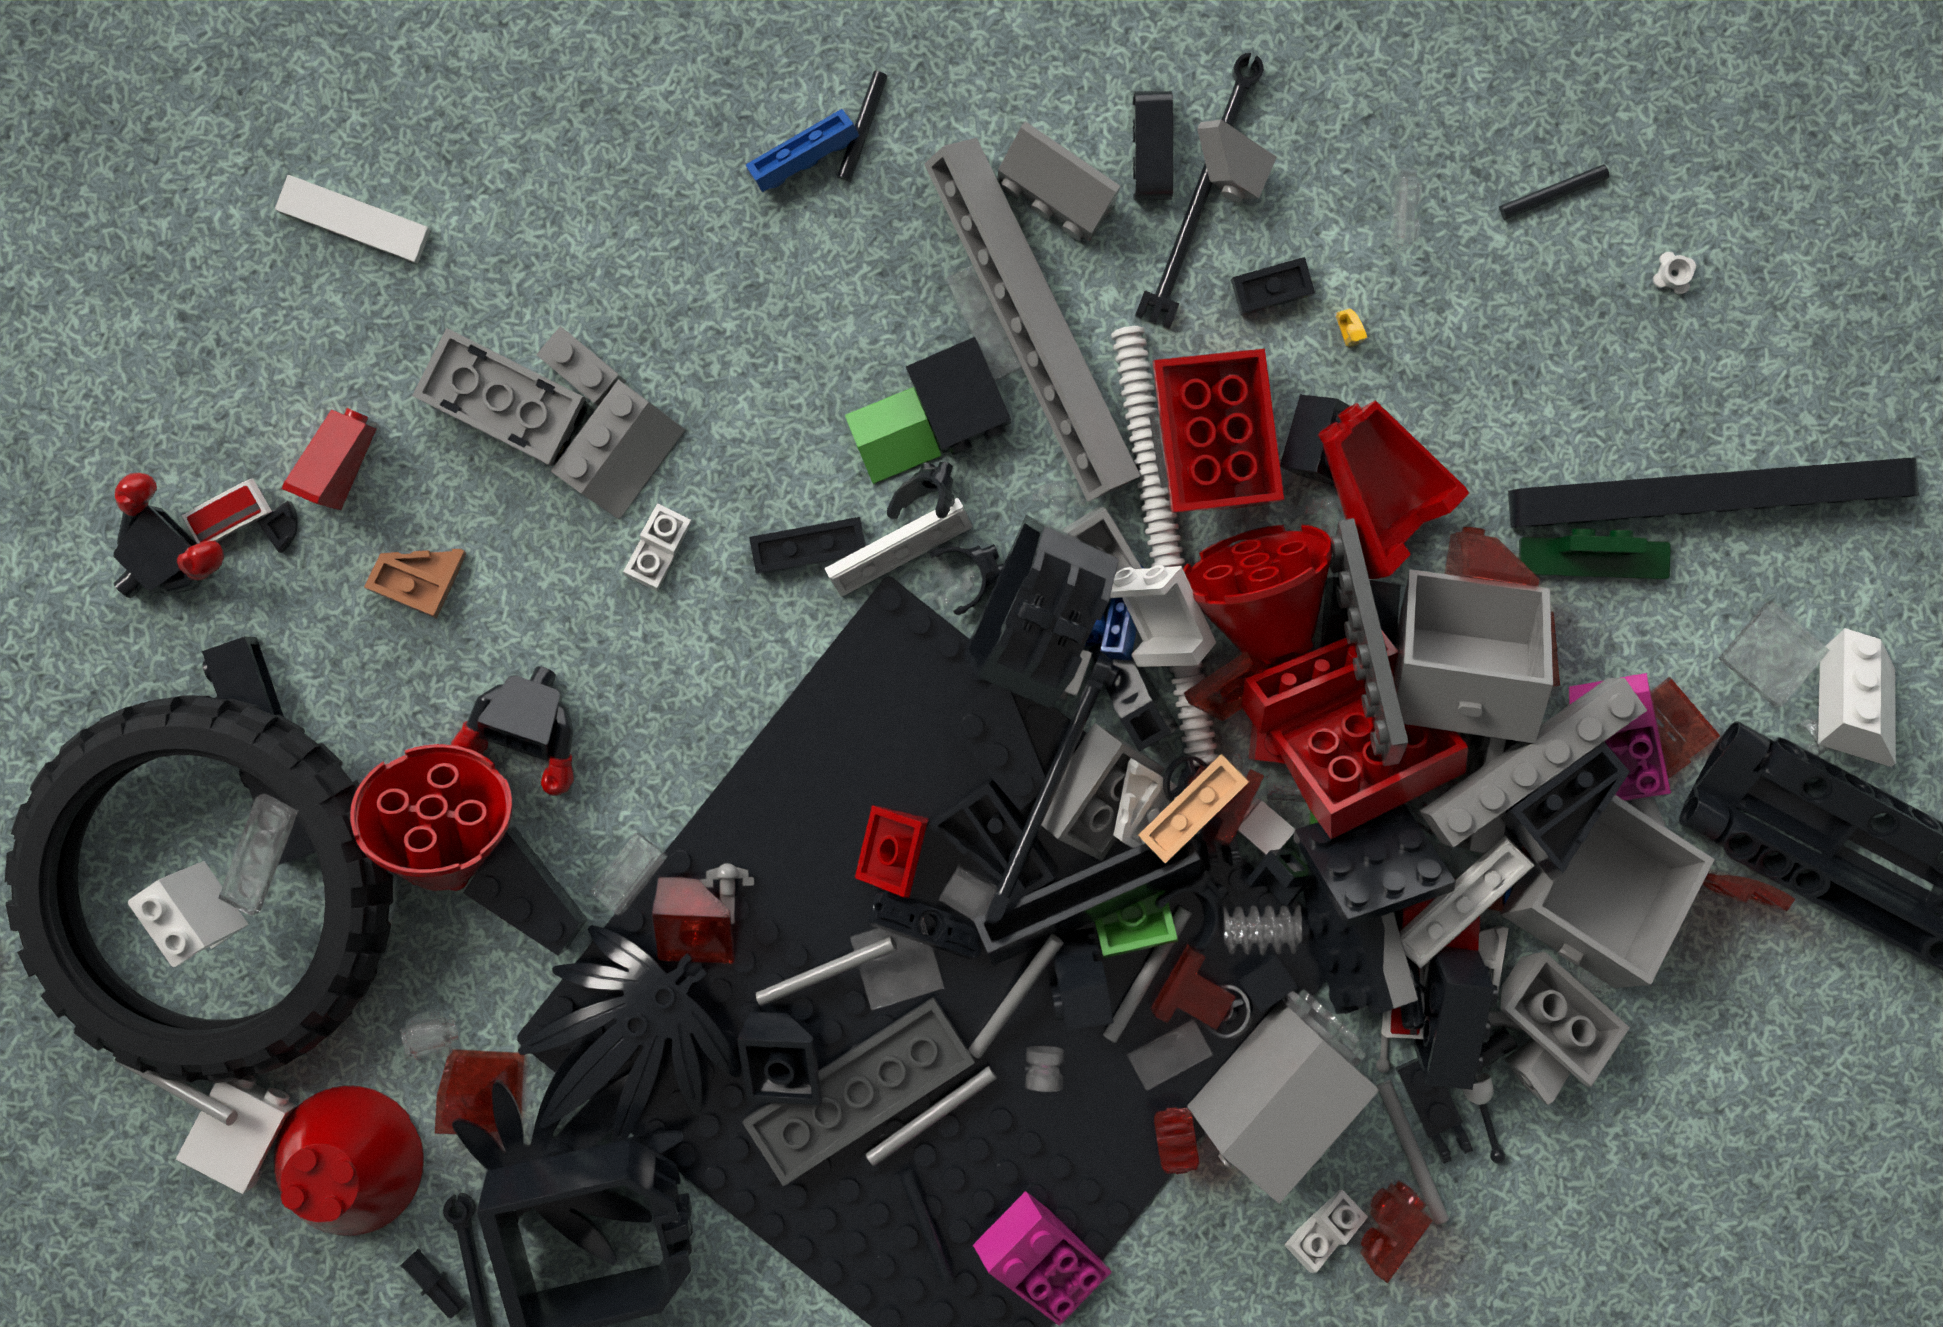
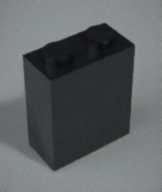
M972 337L906 366L907 374L942 454L950 451L952 456L958 455L973 447L970 441L985 436L986 441H989L1007 432L1005 426L1011 424V418L976 337Z

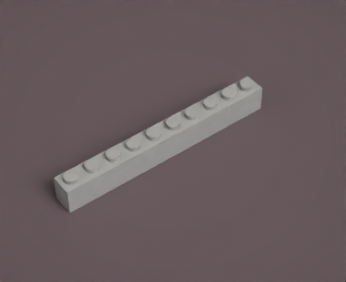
M973 138L943 146L924 165L1087 502L1125 486L1140 477L1139 471L978 139Z

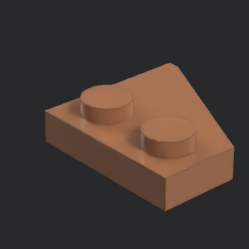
M452 549V551L430 552L426 550L413 551L410 554H401L399 552L380 553L364 588L437 619L458 575L466 552L461 549Z

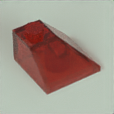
M1463 527L1462 532L1450 535L1444 574L1539 587L1540 579L1498 538L1485 536V529Z
M659 877L652 912L658 959L680 961L686 953H690L694 957L691 962L734 963L735 956L730 910L698 879Z
M449 1049L436 1098L435 1134H456L452 1127V1122L456 1118L471 1121L489 1133L498 1132L492 1105V1089L496 1080H502L516 1100L521 1114L524 1055H520L518 1052Z

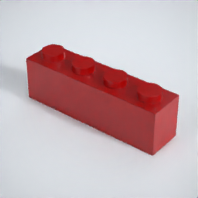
M1382 631L1390 668L1393 671L1398 650ZM1344 638L1246 678L1241 707L1259 733L1262 734L1364 685L1363 680L1357 681L1354 673L1353 658H1357L1355 644L1349 645L1347 639Z

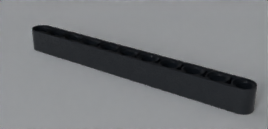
M1898 458L1521 488L1508 491L1510 527L1517 528L1521 526H1551L1559 523H1589L1597 520H1627L1634 517H1665V515L1702 514V512L1710 511L1728 512L1748 508L1766 509L1786 505L1804 506L1824 502L1828 504L1862 499L1865 501L1880 500L1899 496L1905 498L1919 496L1917 459Z

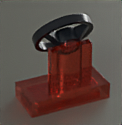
M1190 755L1175 759L1168 766L1163 777V791L1167 800L1171 803L1174 797L1179 796L1208 765L1202 759ZM1193 760L1200 765L1197 772ZM1186 761L1185 772L1180 775L1178 786L1170 790V780L1174 770ZM1250 769L1246 776L1250 782L1215 815L1224 820L1215 841L1228 848L1264 779V775Z
M1188 944L1151 1007L1154 1016L1168 1023L1178 1007L1201 1020L1207 1030L1217 1037L1223 1039L1239 1037L1249 1028L1253 1019V1004L1250 997L1238 987L1232 985L1217 986L1198 975L1197 972L1206 957L1201 951ZM1226 990H1235L1243 998L1234 1001L1236 996ZM1246 1004L1247 1015L1243 1025L1237 1031L1229 1034L1230 1023L1236 1019L1238 1009ZM1219 1025L1221 1026L1222 1034L1216 1031Z

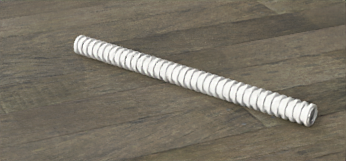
M1140 326L1123 327L1115 330L1111 334V338L1116 340L1113 350L1118 351L1115 361L1120 363V367L1117 368L1118 374H1122L1119 384L1124 386V390L1121 391L1122 397H1126L1123 407L1128 409V413L1125 415L1126 420H1130L1127 430L1132 432V436L1129 438L1130 443H1134L1131 453L1136 454L1134 463L1138 466L1140 482L1137 484V487L1142 489V494L1139 495V498L1144 500V506L1141 507V510L1146 512V517L1143 518L1144 523H1148V529L1145 530V533L1150 535L1151 539L1147 541L1148 546H1152V552L1149 553V556L1154 558L1155 562L1151 564V567L1157 565L1178 567L1185 563V559L1180 558L1183 548L1178 547V541L1181 540V536L1176 535L1179 525L1174 524V518L1177 517V513H1172L1166 466H1164L1165 456L1162 454V449L1164 448L1163 443H1160L1162 432L1158 431L1160 420L1156 419L1159 411L1158 408H1154V403L1157 402V399L1152 396L1155 388L1154 385H1150V380L1153 379V376L1147 370L1151 367L1150 362H1146V357L1149 356V353L1143 347L1147 344L1146 339H1142V334L1145 331ZM1200 662L1197 666L1170 667V673H1174L1175 677L1171 681L1172 684H1176L1177 688L1173 693L1174 696H1178L1179 700L1175 704L1176 707H1180L1181 711L1177 716L1183 722L1179 727L1180 730H1184L1185 734L1181 739L1187 745L1183 749L1184 753L1198 757L1206 764H1211L1219 755L1214 753L1217 743L1212 741V737H1215V732L1210 730L1213 720H1209L1208 714H1211V709L1206 707L1209 697H1205L1204 691H1207V686L1202 684L1205 674L1200 673L1203 663ZM1193 760L1194 766H1200L1196 761Z

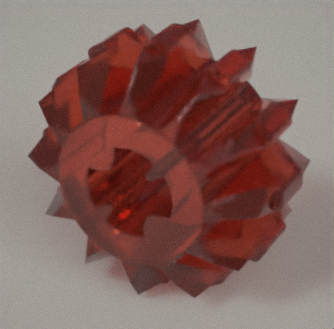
M1177 1107L1166 1108L1165 1111L1156 1112L1154 1123L1162 1169L1166 1174L1176 1173V1175L1197 1170L1200 1162L1192 1113L1188 1108L1177 1109Z

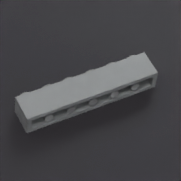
M1607 678L1543 723L1540 727L1536 744L1522 741L1516 742L1419 812L1441 843L1455 847L1645 713L1647 709L1625 678Z

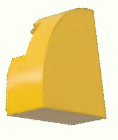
M1349 308L1337 312L1336 319L1345 345L1348 348L1358 345L1368 338L1359 317L1352 309Z

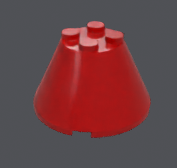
M1283 524L1249 530L1207 547L1199 553L1200 561L1193 567L1190 564H1186L1183 568L1193 590L1194 599L1202 612L1242 654L1253 658L1256 665H1268L1274 662L1277 657L1290 653H1304L1313 646L1311 639L1315 633L1333 553L1329 535L1317 527L1302 525V531H1285ZM1245 540V541H1242V542H1239V543H1237V544H1234V545L1229 546L1231 543H1234V542H1236V541Z
M433 744L404 750V756L386 765L384 761L368 773L357 788L350 811V821L356 842L365 855L374 863L408 880L413 885L433 891L461 890L468 884V880L491 854L508 829L513 804L507 779L503 778L490 759L464 747Z
M362 1086L332 1087L304 1100L285 1120L275 1144L274 1173L281 1193L282 1204L310 1226L334 1235L355 1236L366 1234L391 1223L413 1200L423 1174V1146L408 1113L389 1096Z

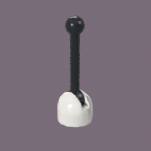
M1481 1073L1480 1076H1475L1479 1083L1473 1085V1090H1462L1469 1101L1478 1104L1492 1148L1490 1153L1491 1160L1494 1163H1502L1505 1160V1153L1499 1148L1486 1104L1494 1094L1493 1084L1489 1074Z

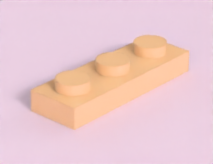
M1221 754L1138 836L1166 863L1250 781Z

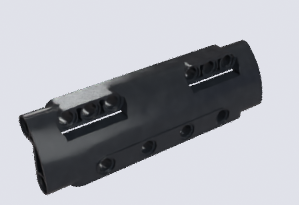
M1739 721L1732 723L1714 746L1691 789L1679 817L1680 825L1722 846L1726 855L1731 859L1943 971V942L1935 944L1943 941V919L1934 915V912L1943 916V853H1941L1943 851V822L1781 737L1773 740ZM1813 777L1820 778L1818 781L1813 783L1806 782L1808 779H1811ZM1735 807H1738L1748 812L1749 814L1765 821L1766 823L1780 829L1781 831L1812 846L1813 848L1821 851V854L1789 838L1788 836L1772 829L1771 827L1757 821L1756 819L1740 812L1739 810L1735 809ZM1886 813L1882 817L1873 818L1877 814ZM1739 834H1744V835H1745L1744 837H1742V838H1740V839H1734V838H1733L1734 836L1739 835ZM1848 839L1934 886L1929 891L1843 844ZM1778 852L1777 855L1766 856L1769 853ZM1812 870V871H1810V872H1808V873L1800 874V872H1802V871Z

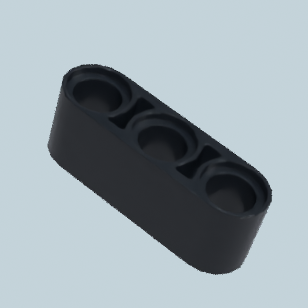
M1134 91L1135 120H1133V142H1135V157H1133V179H1136L1133 199L1172 200L1174 179L1172 91Z

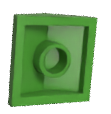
M914 387L845 415L873 484L942 456Z
M1165 890L1095 921L1103 958L1178 942L1169 903L1161 909L1155 906L1156 899Z

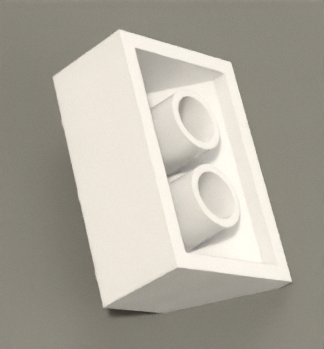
M1844 628L1822 649L1820 656L1818 744L1892 767L1896 764L1895 667L1881 639Z

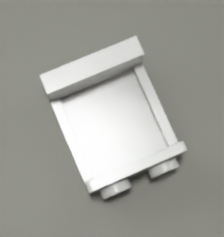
M1157 565L1148 569L1127 567L1115 574L1110 598H1123L1143 640L1131 654L1137 667L1197 666L1216 644L1205 616L1194 599L1193 590L1182 566L1164 567Z
M205 861L158 879L128 901V905L172 967L180 965L208 947L212 949L249 925Z
M253 1075L237 1081L215 1083L209 1096L235 1110L238 1113L236 1121L228 1126L201 1111L176 1157V1160L241 1194L246 1193L257 1184L262 1174L260 1168L286 1118L297 1107V1105L288 1101L290 1097L284 1091L276 1088L266 1090L255 1084L256 1078Z

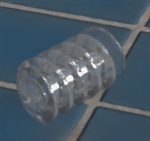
M1300 905L1296 907L1293 916H1291L1287 906H1282L1278 917H1276L1272 906L1265 908L1263 917L1260 916L1256 906L1250 908L1248 917H1245L1241 906H1236L1232 917L1229 916L1226 907H1223L1224 944L1227 945L1230 955H1235L1238 944H1242L1246 955H1250L1253 944H1257L1260 953L1265 954L1269 943H1272L1276 954H1281L1284 943L1288 944L1292 954H1296L1298 945L1302 942Z

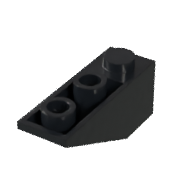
M1102 643L1089 649L1094 663H1096L1100 654L1107 657L1101 652ZM1131 657V660L1112 659L1114 660L1113 664L1118 666L1119 669L1111 687H1105L1120 721L1140 752L1168 736L1179 726L1145 669L1137 667L1133 657Z

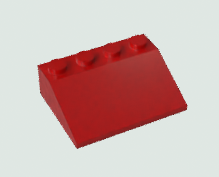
M1265 349L1153 360L1172 513L1263 506L1284 500Z
M1364 685L1270 730V735L1310 811L1330 839L1466 772L1468 752L1466 743L1455 731L1404 724L1409 743L1400 763L1383 766L1381 755L1375 756L1371 745L1370 733L1375 731L1372 717L1366 718L1363 711L1362 695L1366 694Z

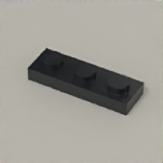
M861 517L749 537L757 575L841 560L866 547Z

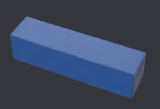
M1111 598L1101 652L1110 659L1131 660L1137 628L1123 598Z

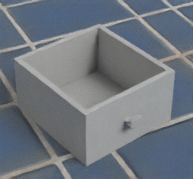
M1409 569L1397 626L1396 649L1398 650V656L1394 668V685L1404 724L1536 744L1553 687L1550 588Z
M1614 795L1562 875L1551 880L1534 858L1530 857L1535 866L1517 881L1500 915L1556 950L1559 955L1571 963L1579 965L1613 988L1651 985L1715 859Z
M1280 1000L1187 1107L1219 1150L1220 1154L1218 1157L1228 1168H1231L1233 1164L1280 1204L1378 1093L1379 1089L1336 1047L1286 1003Z

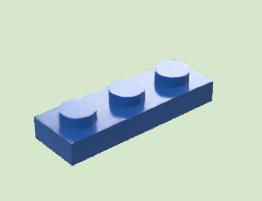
M840 109L747 163L746 167L761 192H764L769 188L780 186L785 182L786 178L798 171L813 167L819 159L829 153L844 149L850 144V141L859 137V134L843 109Z

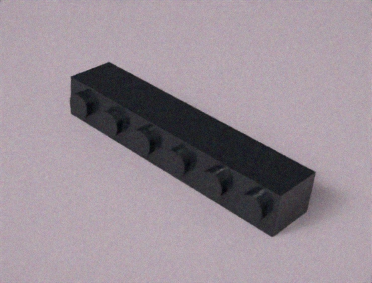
M244 636L202 651L205 659L202 664L203 671L207 679L213 683L217 694L215 698L226 700L232 698L258 705L262 711L272 715L280 714L284 717L257 637ZM239 769L240 779L243 785L249 788L253 800L251 805L253 817L257 823L261 824L265 835L263 841L265 852L270 859H273L275 866L316 853L307 831L289 805L261 780Z
M1191 840L1166 863L1144 843L1008 903L1003 917L996 924H989L985 920V914L974 918L973 921L989 959L994 966L1044 944L1050 935L1060 937L1200 875V858Z

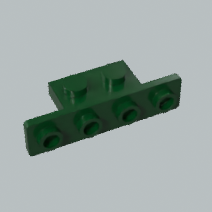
M1572 529V535L1561 538L1522 537L1519 539L1518 572L1521 575L1668 579L1670 577L1671 544L1669 542L1647 541V538L1633 537L1634 531L1611 530L1610 536H1596L1595 529Z

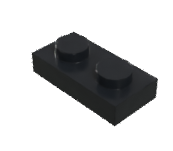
M1305 257L1238 275L1231 279L1241 316L1310 297L1315 293Z

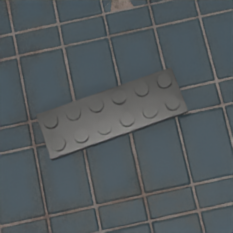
M1355 519L1338 521L1336 535L1331 536L1333 553L1330 570L1332 573H1338L1340 585L1336 586L1337 601L1340 609L1346 608L1349 621L1344 623L1345 634L1348 644H1355L1357 658H1353V668L1357 681L1363 680L1366 694L1362 695V706L1365 717H1372L1375 731L1370 733V739L1374 755H1381L1383 766L1399 764L1409 742Z
M932 997L819 1070L822 1094L821 1105L768 1103L746 1117L742 1123L781 1184L785 1186L974 1064L975 1060L935 997Z

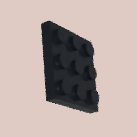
M1405 803L1333 839H1330L1319 822L1294 831L1296 844L1346 928L1450 893L1455 889V879Z

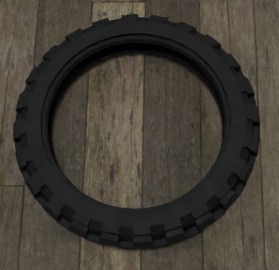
M182 695L155 699L120 709L100 718V721L89 728L79 731L61 746L59 754L51 762L45 763L30 785L32 793L27 803L20 805L11 830V834L14 835L13 839H15L13 850L7 852L5 882H7V885H11L12 900L6 902L10 931L19 932L24 949L17 953L28 977L36 974L44 987L45 992L41 995L42 999L58 1018L65 1015L75 1025L73 1029L75 1030L74 1034L97 1051L104 1048L113 1053V1056L116 1057V1062L142 1073L147 1070L161 1073L160 1077L167 1080L188 1083L196 1080H208L212 1083L237 1081L247 1076L258 1073L262 1075L282 1067L316 1047L352 1014L356 1004L367 993L377 974L376 967L381 954L386 951L391 923L388 921L389 907L394 903L393 875L368 858L360 849L354 837L350 821V811L353 797L359 787L358 781L352 782L340 767L342 761L323 743L318 744L304 734V728L280 714L272 715L262 711L258 705L232 698L226 700L211 698L210 696ZM193 755L219 760L238 767L273 789L289 805L307 831L317 853L324 883L325 911L323 928L315 955L306 973L287 996L275 1006L257 1014L227 1020L196 1018L170 1011L151 1002L128 986L113 971L95 945L87 928L79 897L78 866L83 838L96 808L106 794L124 776L144 763L159 757Z

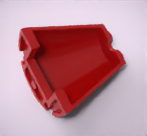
M1375 400L1362 408L1358 403L1349 406L1338 415L1341 420L1340 423L1335 422L1329 425L1317 435L1323 444L1345 520L1355 519L1369 579L1391 576L1411 555L1404 545L1410 536L1423 523L1450 514L1469 494L1467 488Z

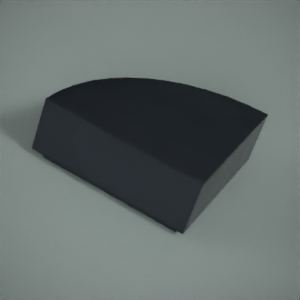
M286 501L258 521V524L279 553H283L290 546L297 532V513L291 501Z

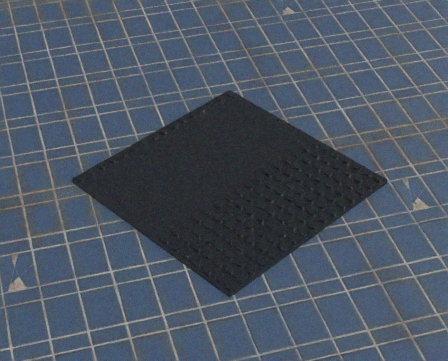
M885 577L604 926V928L627 938L643 949L667 974L678 969L680 960L686 953H690L694 959L687 964V972L677 982L679 985L688 976L697 975L702 968L709 972L704 979L694 982L687 995L695 1000L720 1028L736 1056L741 1072L742 1066L737 1038L750 1012L787 1013L814 1039L818 1071L932 997H935L969 1050L970 1046L1044 945L1037 946L993 966L982 940H979L977 944L982 947L979 957L966 959L871 926L868 922L875 895L886 891L855 878L872 805L929 818V824L934 817L992 779L945 724L949 718L991 684L976 676L964 656L970 639L893 577ZM1014 693L1047 774L1071 720L1054 706L1048 708ZM1084 730L1080 736V739L1076 745L1073 754L1075 753V751L1081 744L1083 738L1087 734ZM1036 798L1023 809H1018L1025 821L1029 817ZM1041 826L1037 838L1059 870L1055 879L1040 889L1133 848L1117 838L1101 861L1058 840ZM927 827L910 897H902L887 891V896L911 905L922 903L953 914L951 919L974 926L975 928L973 919L986 913L1000 881L985 871L986 868L969 855H964L956 849L957 846L940 833H935ZM1195 834L1190 840L1200 858L1201 872L1206 867L1201 854V843H1198L1197 834ZM1220 839L1214 840L1219 866L1217 870L1210 871L1215 877L1212 883L1215 886L1221 884L1229 892L1227 897L1221 902L1223 908L1218 913L1217 932L1209 947L1204 951H1198L1196 944L1203 937L1205 928L1203 905L1198 897L1190 891L1181 892L1168 902L1172 917L1179 906L1190 911L1192 915L1179 935L1178 942H1175L1116 1043L1103 1035L1109 1024L1067 1031L1064 1020H1056L1050 983L1057 982L1054 959H1052L982 1057L976 1058L973 1056L974 1064L785 1186L781 1184L742 1123L746 1117L768 1104V1102L747 1101L743 1072L740 1077L735 1078L720 1069L703 1052L693 1033H691V1037L697 1051L702 1077L701 1113L694 1115L682 1096L673 1065L672 1039L666 1038L661 1064L652 1092L631 1134L636 1136L656 1131H682L684 1134L683 1141L660 1153V1155L677 1163L679 1173L871 1327H1050L1053 1323L1051 1319L988 1273L973 1245L1027 1191L1047 1207L1103 1261L1205 1133L1187 1107L1188 1104L1278 1003L1276 1002L1262 1013L1253 1004V1019L1249 1028L1239 1037L1223 1039L1210 1033L1203 1023L1202 1005L1209 992L1221 985H1232L1245 991L1240 984V979L1260 966L1262 962L1259 958L1270 950L1278 956L1298 986L1297 989L1281 999L1298 1015L1326 982L1325 972L1318 958L1319 951L1315 936L1308 922V911L1296 900L1291 905L1284 906L1267 886L1250 888L1246 880L1255 868L1242 857L1240 858V866L1230 867L1225 858L1223 842ZM726 863L747 869L748 877L754 878V885L742 886V878L735 879L733 924H720V879L713 880V887H701V879H706V871ZM1012 892L1009 903L1021 897ZM924 915L919 923L921 932L926 936H931L934 933L936 923L931 916ZM1094 921L1074 931L1094 928L1096 943L1100 953L1098 955L1099 961H1102L1112 1016L1114 1017L1155 947L1103 958ZM892 936L896 942L897 950L762 1007L757 1002L756 992ZM594 941L576 961V963L601 964L629 971L628 968L606 956ZM562 979L519 1032L517 1041L522 1046L539 1031L562 1017L587 1006L622 997L624 991L588 988ZM1224 990L1213 999L1216 1001L1227 999L1233 1002L1243 997L1235 990ZM1228 1004L1221 1008L1220 1013L1223 1018L1227 1017L1230 1012ZM1246 1004L1238 1009L1236 1019L1230 1023L1229 1034L1237 1031L1243 1025L1247 1015ZM1209 1005L1208 1018L1210 1024L1217 1032L1222 1034L1220 1021L1214 1018L1212 1013L1213 1007ZM613 1019L604 1026L577 1040L531 1054L552 1071L556 1072L564 1058L577 1043H583L584 1054L598 1038L617 1023V1019ZM639 1045L622 1068L599 1091L631 1071L643 1049V1045ZM988 1066L992 1069L997 1077L995 1081L876 1166L869 1162L866 1153ZM913 1169L954 1271L955 1276L947 1281L940 1280L900 1180L899 1174L906 1170Z

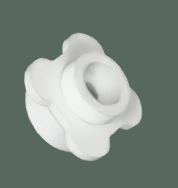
M1665 252L1659 258L1661 265L1658 273L1653 276V283L1658 288L1665 286L1674 289L1676 294H1683L1690 288L1689 281L1694 275L1696 264L1691 258L1682 255L1675 256L1672 252ZM1672 270L1677 271V276L1672 275Z

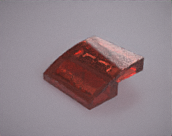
M1670 676L1651 691L1655 715L1664 725L1662 727L1657 721L1668 779L1690 764L1692 756L1720 737V734ZM1668 731L1674 736L1676 741H1674L1670 737V735L1667 733Z
M1713 869L1709 870L1702 884L1717 895L1747 903L1750 898L1758 904L1786 912L1795 901V898L1766 883Z

